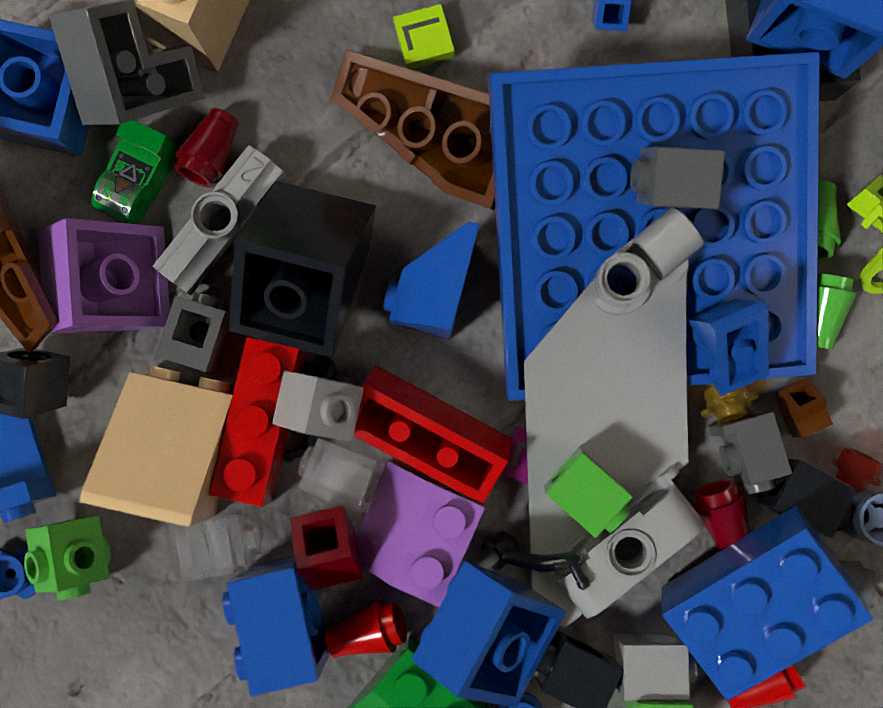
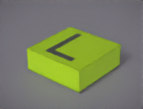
M441 4L393 17L394 28L407 69H414L454 58L455 50Z

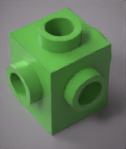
M99 515L75 518L25 529L29 552L25 555L24 567L28 580L34 584L35 593L56 592L57 600H65L91 593L90 583L109 579L107 565L110 562L111 552L108 541L102 536Z

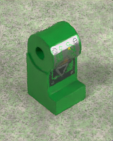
M132 120L120 124L116 135L120 140L106 170L100 175L95 184L92 194V206L123 223L138 224L144 218L152 200L154 201L177 158L175 152L179 147L166 135Z

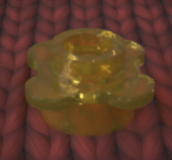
M713 386L703 392L707 409L701 411L702 418L716 416L718 422H728L741 418L749 413L747 408L752 405L751 401L758 398L757 391L747 392L746 386L720 397Z

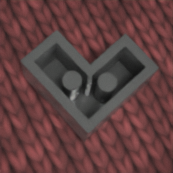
M134 0L104 3L48 14L82 125L122 124L205 99L192 47L182 46L147 51Z

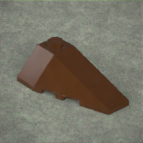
M346 50L331 99L370 132L379 136L396 150L397 154L405 161L424 173L444 193L495 210L489 94Z
M0 184V319L29 353L41 344L57 325L58 320Z

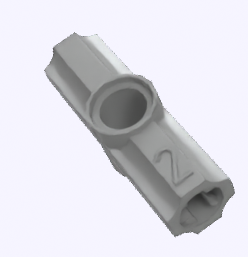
M248 145L212 192L203 194L195 201L191 209V218L152 267L186 293L192 295L228 248L235 245V238L275 182H281L286 176L284 171L259 150ZM220 210H229L231 212V220L228 226L220 231H211L209 224L212 215Z

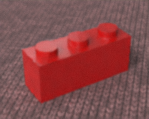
M246 337L209 492L210 496L259 507L273 502L283 460L282 453L285 451L290 430L272 424L283 372L303 374V367L307 357L305 351Z
M375 365L361 386L364 389L353 436L483 505L508 463L512 438Z

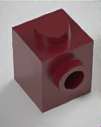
M344 506L319 510L290 518L296 569L311 591L363 579L355 529Z

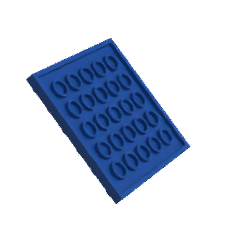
M819 52L499 72L488 75L506 397L509 401L525 400V359L592 282L602 264L671 208L636 203L637 193L632 192L631 170L634 160L640 158L642 147L725 151L719 209L674 207L692 223L704 242V246L688 258L686 291L687 386L711 384L708 350L690 325L689 319L735 299L760 300L768 307L769 376L763 379L816 374ZM615 266L608 271L607 284L615 294L621 296L630 295L635 288V276L628 268Z

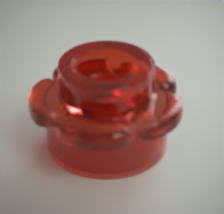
M844 446L839 457H833L832 464L838 468L835 477L856 489L865 491L868 484L880 486L883 483L879 479L883 471V463L867 454Z

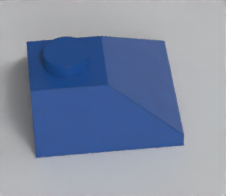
M468 221L404 267L399 282L390 280L384 299L383 310L391 312L389 317L391 325L450 340L480 224Z

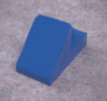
M735 299L689 319L690 325L708 350L710 382L720 397L769 376L768 307L763 301Z

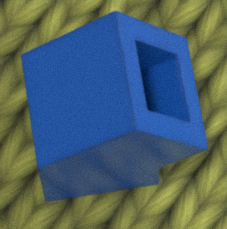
M593 0L592 22L595 29L627 31L631 0Z

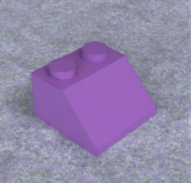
M65 218L38 231L41 282L58 320L57 325L49 334H100L165 327L170 312L168 279L152 267L165 251L163 226Z
M389 461L356 534L360 564L389 585L440 607L447 594L448 585L459 569L485 506L450 487Z

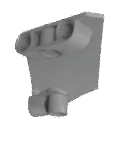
M674 207L668 209L602 264L592 282L524 361L531 553L544 555L569 552L579 554L582 559L578 564L585 576L590 580L591 585L589 588L581 591L577 587V582L569 568L547 573L532 570V589L567 611L559 625L562 627H567L582 614L586 618L599 614L689 543L706 525L705 520L671 481L679 473V470L688 463L686 364L688 258L704 246L702 237L696 228ZM615 266H623L632 271L636 284L630 295L621 296L610 290L607 284L609 269ZM578 447L632 495V499L626 504L631 510L625 520L614 531L609 533L604 529L596 538L547 496L544 490V485ZM625 537H634L641 541L639 554L631 560H622L614 555L616 544Z

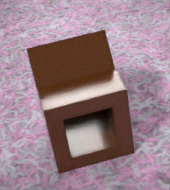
M808 377L779 390L778 409L792 437L805 438L833 425L826 410V398Z

